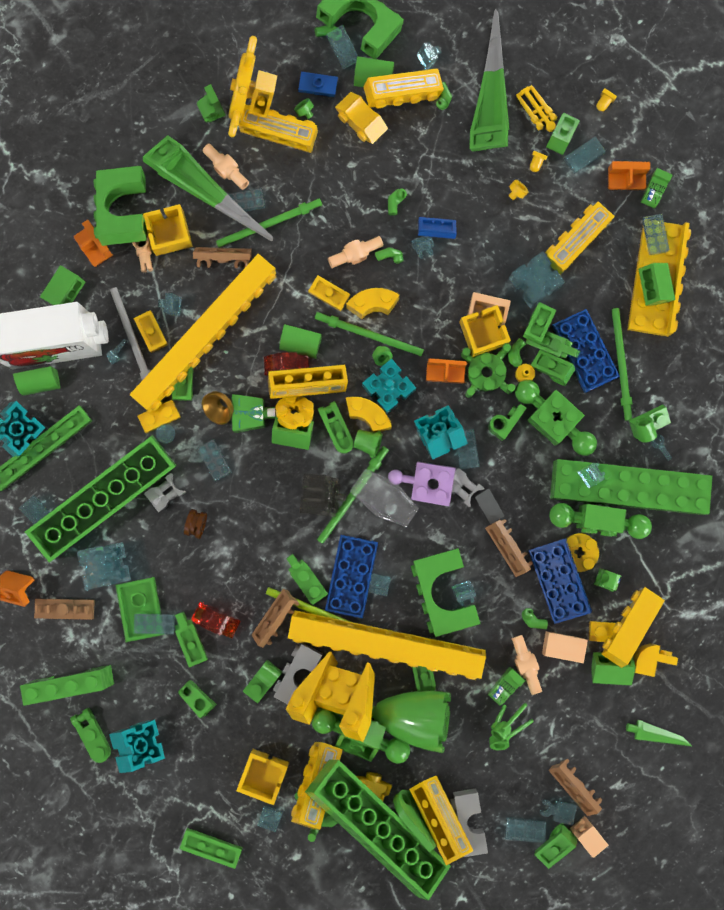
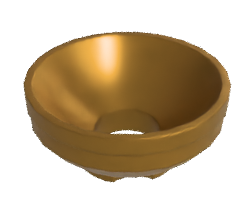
M212 391L202 399V409L212 422L223 425L231 420L234 408L232 400L225 394ZM220 399H222L225 402L227 407H224L220 403Z

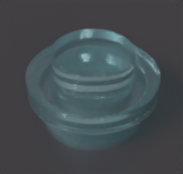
M163 424L158 427L156 437L162 443H170L175 438V430L172 426Z

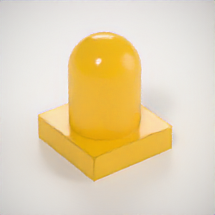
M604 88L601 93L602 97L596 105L597 109L605 111L610 103H614L617 96Z
M533 151L530 170L538 172L543 161L548 156Z

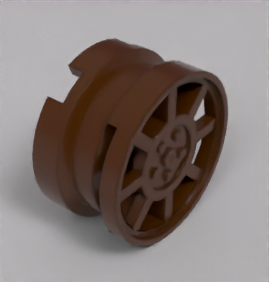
M191 509L186 519L184 535H194L195 538L200 539L205 529L207 513H198L197 510Z

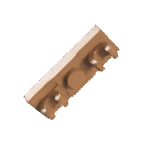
M196 247L193 251V259H198L197 267H201V261L205 260L208 268H210L212 260H217L218 263H227L235 260V268L239 267L238 262L243 261L246 267L252 256V249Z
M505 519L502 521L498 520L485 529L515 577L527 573L531 570L529 566L533 562L527 563L524 559L527 553L521 554L517 543L509 535L512 529L506 530L503 525L507 521Z
M282 589L251 634L257 645L262 648L266 644H272L270 639L272 635L278 636L276 630L282 624L286 614L294 613L291 608L292 605H299V602L296 598L292 597L288 590Z
M35 599L34 618L94 619L95 600Z
M566 759L559 764L553 765L549 769L550 773L587 816L598 814L602 810L599 806L602 802L601 797L593 799L592 796L595 790L588 791L583 782L573 775L576 768H567L569 760Z

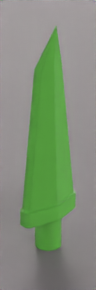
M637 720L636 725L630 723L626 725V731L635 733L636 740L691 746L683 736L648 724L642 720Z

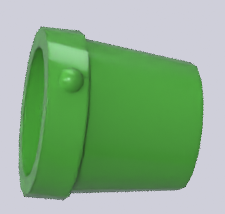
M358 430L354 441V448L369 454L371 458L376 457L383 434L381 431Z

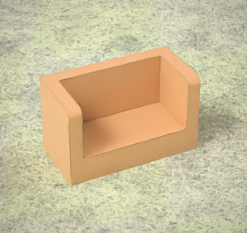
M473 292L467 315L476 312L480 314L481 310L498 305L504 320L500 325L502 326L506 323L511 301Z
M546 631L542 654L548 657L584 663L588 640Z
M585 816L570 828L593 858L609 846Z

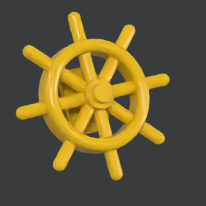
M256 36L249 38L246 53H243L241 56L236 79L232 78L230 90L233 91L228 114L231 119L228 132L230 137H235L247 98L251 99L249 114L267 118L273 99L277 75L259 70L256 82L251 81L256 57L254 55L257 43Z

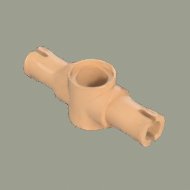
M207 144L203 148V153L213 162V168L223 179L232 180L242 190L249 185V181L239 172L238 164L230 155L220 154L211 144Z
M147 231V241L143 247L138 246L139 242H132L139 257L141 272L146 273L147 270L149 272L153 271L150 257L152 248Z
M380 236L366 242H360L359 240L351 241L344 246L345 249L342 252L328 257L330 267L334 268L346 262L352 263V265L358 264L367 258L369 252L383 247V241Z
M523 635L512 638L517 653L515 664L520 676L526 678L531 695L542 692L537 677L539 665L535 655L528 651Z

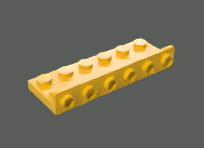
M650 220L644 221L627 330L666 337L676 332L678 326L676 313L678 314L680 310L678 299L683 291L681 279L686 271L684 259L688 255L686 244L691 236L690 223L685 222L683 225L653 220L651 224ZM653 224H654V225L662 226V228H661V227H656V228H655V233L661 235V236H657V238H655V239L651 236V235H653V230H654V228L651 229L650 226H651V225L653 226ZM656 239H657V242H658V243H661V244H662V245H659L657 249H656L655 246H652V245H651V244H654V243H655V240H656ZM652 263H668L675 300L664 304L646 306L638 269Z

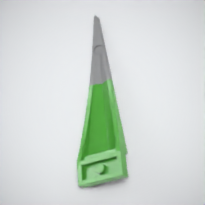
M496 9L493 16L481 89L470 129V150L472 152L508 146L509 120L499 13Z
M167 135L143 156V162L156 170L161 177L266 239L273 241V236L249 216L208 175L183 145Z

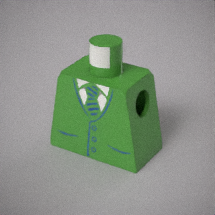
M232 394L234 408L232 413V430L234 433L264 428L265 419H275L276 408L265 407L264 399Z

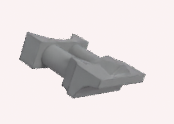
M458 468L454 475L452 493L460 496L465 500L463 503L471 507V496L476 491L484 490V487L480 484L476 486L467 478L466 473ZM462 485L472 491L470 495L461 488Z
M172 473L165 477L166 481L161 485L150 488L144 493L158 512L166 509L170 501L176 496L181 497L186 493V491L179 490L174 486ZM172 486L173 490L164 495L163 492Z

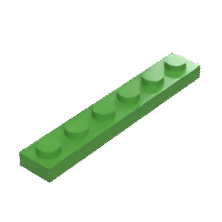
M80 405L32 441L20 456L12 457L0 466V492L92 422V419Z

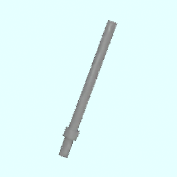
M117 287L110 289V292L141 372L139 374L143 380L151 370L147 368Z

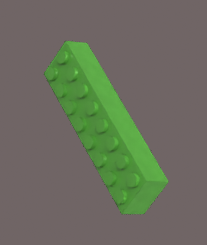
M152 435L26 530L25 533L50 563L176 467V464Z
M557 459L553 461L550 499L708 515L710 513L712 476Z
M329 759L305 793L418 898L429 900L451 866L449 864L446 865L443 858L436 851L428 852L401 818L339 760Z

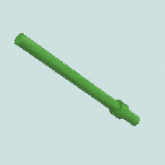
M320 198L307 204L304 202L295 209L258 224L266 229L300 214L302 216L308 214L310 210L322 206ZM246 228L219 239L216 243L218 248L256 232Z
M619 308L612 309V318L622 393L620 401L624 409L625 421L633 419L631 410L633 402L629 394Z
M319 312L315 315L316 320L327 323L330 327H339L418 356L423 354L424 349L339 320V317L333 315L330 317Z
M383 446L376 457L370 460L368 463L369 467L317 540L323 544L371 475L382 465L381 461L389 451L386 447Z

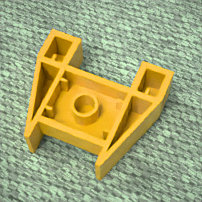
M329 652L293 692L286 711L293 720L310 725L318 707L344 715L339 727L345 737L363 742L371 725L375 673L370 663L366 664L362 675L337 668L338 662L333 653Z

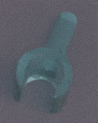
M125 339L114 350L108 351L107 358L111 364H115L120 359L117 353L127 343Z
M658 435L657 438L661 443L657 444L653 440L651 444L653 447L659 448L667 460H670L672 457L663 445L664 437Z

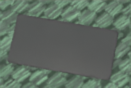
M490 489L475 497L490 524L504 517Z

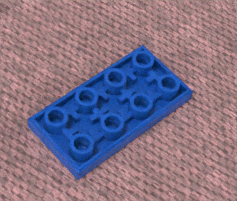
M587 309L552 325L556 335L573 342L571 347L580 351L578 358L568 354L567 359L574 365V373L584 393L620 377Z
M340 535L325 611L363 618L378 542Z
M566 538L528 550L554 624L592 613Z

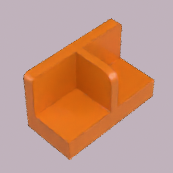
M612 161L608 167V189L645 190L646 174L650 170V162Z
M86 220L82 223L85 229L74 235V239L91 264L96 267L113 256L107 245L102 246L99 239L95 238L94 226L89 220Z
M428 359L426 381L464 384L467 362Z
M5 571L0 575V600L25 607L30 602L25 590L34 581L33 577Z

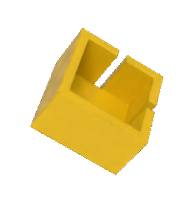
M180 204L163 208L167 216L166 219H164L160 209L143 214L146 228L149 232L151 248L156 256L193 247L185 214Z
M498 305L481 310L480 314L476 312L461 317L459 323L472 357L510 343L511 340L506 326L502 325L498 329V326L504 321Z
M252 749L236 791L274 805L289 762L274 756L272 760L268 759L269 754Z

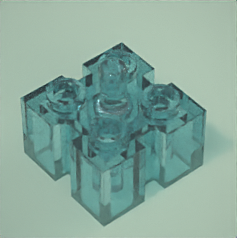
M543 251L529 261L528 267L523 264L513 271L509 277L517 290L523 289L524 294L522 297L530 308L541 302L545 298L546 293L548 296L565 283L557 270L554 272L550 270L549 267L552 263Z
M123 542L104 547L88 548L77 552L80 567H85L86 574L82 575L85 591L131 580L128 565L124 566L122 558H126Z

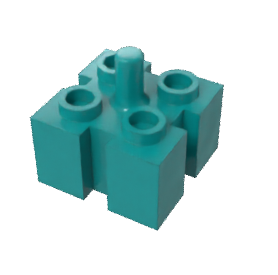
M390 359L380 368L381 374L379 376L373 373L362 383V387L371 398L375 395L378 397L377 405L386 414L398 406L399 402L397 400L400 397L404 401L416 391V387L407 376L404 379L401 378L402 370L393 359Z
M17 401L10 402L0 413L3 416L2 419L0 418V440L4 442L2 447L13 457L20 456L30 445L26 441L35 439L45 429L36 418H27L25 414L28 411Z
M449 405L436 410L435 415L431 417L427 414L414 420L418 435L424 446H426L432 460L450 452V448L455 450L468 444L463 427L458 419L455 418Z
M155 720L143 721L130 726V728L121 729L109 734L113 749H118L120 755L115 757L119 773L133 772L145 767V764H152L165 759L162 744L156 743L155 736H158L159 733Z

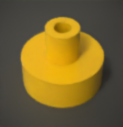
M514 180L509 186L512 191L509 197L512 200H515L517 196L523 199L529 192L525 185L518 180Z
M522 364L516 369L515 377L518 382L533 380L535 370L529 364Z

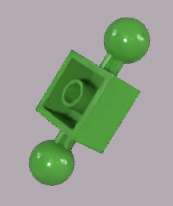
M523 380L518 383L515 389L516 398L523 404L532 403L537 408L527 421L553 445H558L568 436L572 439V447L577 454L587 456L596 450V437L590 432H580L575 428L585 415L560 392L555 390L544 400L539 395V386L534 381ZM554 415H558L559 420L554 421Z
M558 503L551 508L549 513L550 521L556 527L565 528L572 523H577L576 528L582 529L581 533L597 534V531H599L601 536L617 537L618 533H623L625 530L631 537L643 539L652 530L651 521L645 515L636 514L629 519H625V509L584 504L579 505L578 512H576L570 505Z
M320 708L316 710L311 721L313 729L320 734H327L331 731L339 733L335 747L371 762L378 750L384 751L386 757L396 764L405 762L410 755L409 744L397 738H392L391 740L383 738L386 727L381 726L377 721H371L363 742L345 737L339 727L341 721L336 719L332 711Z

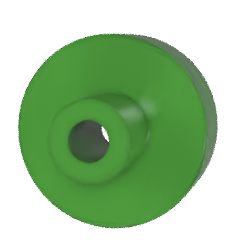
M307 98L301 101L294 108V111L299 117L305 115L309 119L313 116L311 109L314 105Z
M378 346L373 352L372 357L376 365L383 366L393 358V355L388 347Z
M493 736L489 738L491 749L505 750L509 748V741L499 742Z

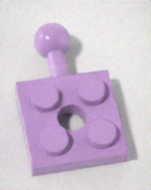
M418 461L415 477L403 475L399 470H392L388 475V480L394 485H398L401 482L413 484L411 500L449 506L456 468ZM436 479L439 483L438 488H430L428 481Z

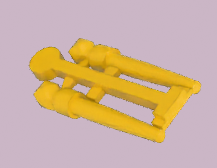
M532 85L527 86L516 94L521 105L530 116V120L533 124H536L538 131L543 129V121L546 124L547 131L553 132L555 130L556 124L554 122L557 120V115L553 113L552 108L546 104ZM530 90L533 92L538 102L541 104L540 107L534 100L532 95L529 93ZM525 94L527 99L535 108L533 112L530 109V107L526 104V102L522 99V95Z

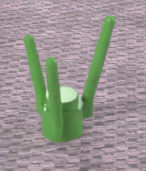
M526 703L517 710L508 722H500L507 707L506 705L502 706L495 722L491 726V729H493L491 734L497 741L508 742L511 737L534 722L533 719H530L511 732L512 728L510 725L527 707Z

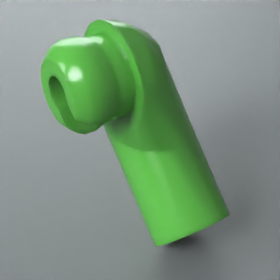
M327 25L315 27L316 37L327 36L333 41H338L342 37L341 30L334 25L332 28Z
M442 82L444 90L439 100L436 101V106L440 110L448 108L452 100V95L445 82Z
M397 189L388 197L389 215H397V205L407 196L405 189Z
M391 247L375 252L378 261L390 257L393 258L394 263L398 264L404 260L402 257L403 253Z
M520 338L511 346L508 352L509 362L514 367H519L522 364L520 350L526 345Z
M531 608L523 610L522 619L528 627L547 629V620L537 619Z

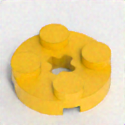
M303 396L284 397L276 405L275 414L278 418L277 421L288 429H297V427L301 426L303 428L307 427L313 420L314 405L312 401ZM297 410L299 413L295 412L292 414L291 411Z
M582 533L572 534L567 537L566 540L577 571L585 572L592 569L599 558L597 542L590 536ZM581 547L584 555L577 558V554H574V551Z

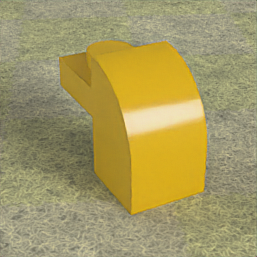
M656 644L643 645L633 655L636 666L635 673L655 677L657 661L676 666L678 661L677 657L672 656V652L660 650V646Z

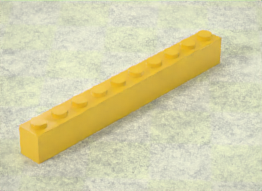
M257 254L130 393V396L149 413L152 410L156 411L162 404L161 400L165 396L168 397L175 389L173 386L178 382H182L187 377L188 369L190 367L195 368L199 364V358L204 353L210 352L213 348L212 344L225 335L227 327L229 325L233 326L238 320L237 316L242 311H247L251 306L250 302L263 293L265 285L267 283L271 284L276 278L275 267L261 255Z
M296 610L292 615L288 638L296 643L308 642L315 647L327 646L331 647L334 651L346 650L350 651L353 655H369L372 659L384 658L392 663L403 662L411 667H426L430 671H446L449 675H465L466 678L472 680L482 678L486 660V650Z

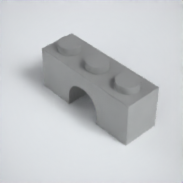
M302 643L301 646L296 645L291 655L294 657L292 663L287 662L282 671L285 674L283 680H278L273 688V691L276 692L274 698L288 705L293 692L299 686L294 678L296 671L306 669L312 672L323 653L305 643Z
M476 788L453 792L454 798L450 799L451 806L456 811L457 818L473 849L471 853L464 857L487 854L488 850L483 828L472 829L467 825L471 815L481 813Z

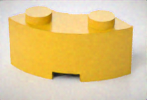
M350 92L335 107L339 112V119L343 123L347 122L357 132V136L363 142L368 141L373 144L388 129L381 116L369 108L362 97Z
M384 288L366 289L354 295L346 303V307L360 319L373 312H382L389 315L399 301L400 295Z
M346 397L350 419L364 421L372 432L391 430L390 420L379 405L362 397Z

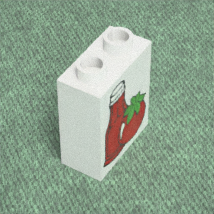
M78 302L0 314V363L11 369L102 356L101 344H106L109 341L105 321H98L95 312L90 313Z

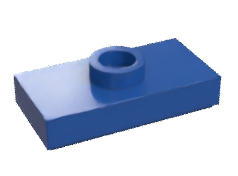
M301 72L298 90L302 93L335 97L338 77Z
M419 217L418 236L456 238V220Z

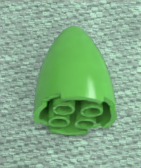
M414 691L394 695L377 702V705L372 707V718H374V721L379 722L381 726L386 727L385 731L407 744L428 751L444 753L445 747H443L442 742L447 740L450 719V706H448L447 702H451V693L443 691Z

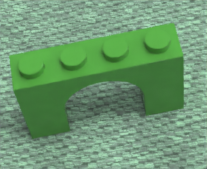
M322 0L317 6L316 18L330 28L342 15L349 11H361L370 16L374 26L363 37L361 50L373 59H377L401 32L404 21L399 14L394 13L378 0Z
M134 166L96 171V179H94L96 195H94L96 211H94L96 227H94L95 238L99 239L102 246L147 241V228L142 214L116 216L109 213L110 206L117 198L123 195L146 193V176L142 167Z
M459 548L413 561L414 565L411 566L413 577L417 576L419 584H416L419 596L423 595L424 603H421L424 615L428 614L430 621L427 622L429 633H433L437 637L480 624L474 604L454 610H445L435 604L431 595L432 584L439 575L464 567Z
M111 665L92 668L85 672L59 678L51 676L36 679L20 685L23 706L102 691L112 686L114 680Z

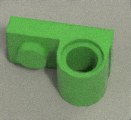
M211 84L204 87L207 94L197 102V106L204 121L212 122L226 114Z
M563 113L546 148L563 155L580 120Z
M539 302L528 322L529 324L523 337L540 345L556 310Z
M541 349L531 364L535 370L549 375L554 382L562 386H566L575 371L572 363Z
M519 404L517 408L513 406L507 414L510 417L509 419L503 415L494 416L488 423L489 431L501 441L505 440L526 410V407L522 404ZM495 420L501 421L503 424L502 429H496L493 422Z
M661 405L629 420L633 436L641 442H650L656 439V430L670 424L671 421L667 407Z
M267 660L243 692L256 703H259L281 675L282 671Z
M561 823L551 832L549 840L535 850L534 855L549 869L576 848L577 837Z

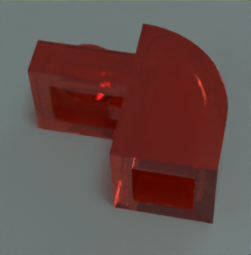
M297 352L275 353L264 357L265 376H268L270 371L309 368L308 355H299Z
M201 602L191 619L199 626L229 638H233L241 622L239 619L224 614L216 608Z

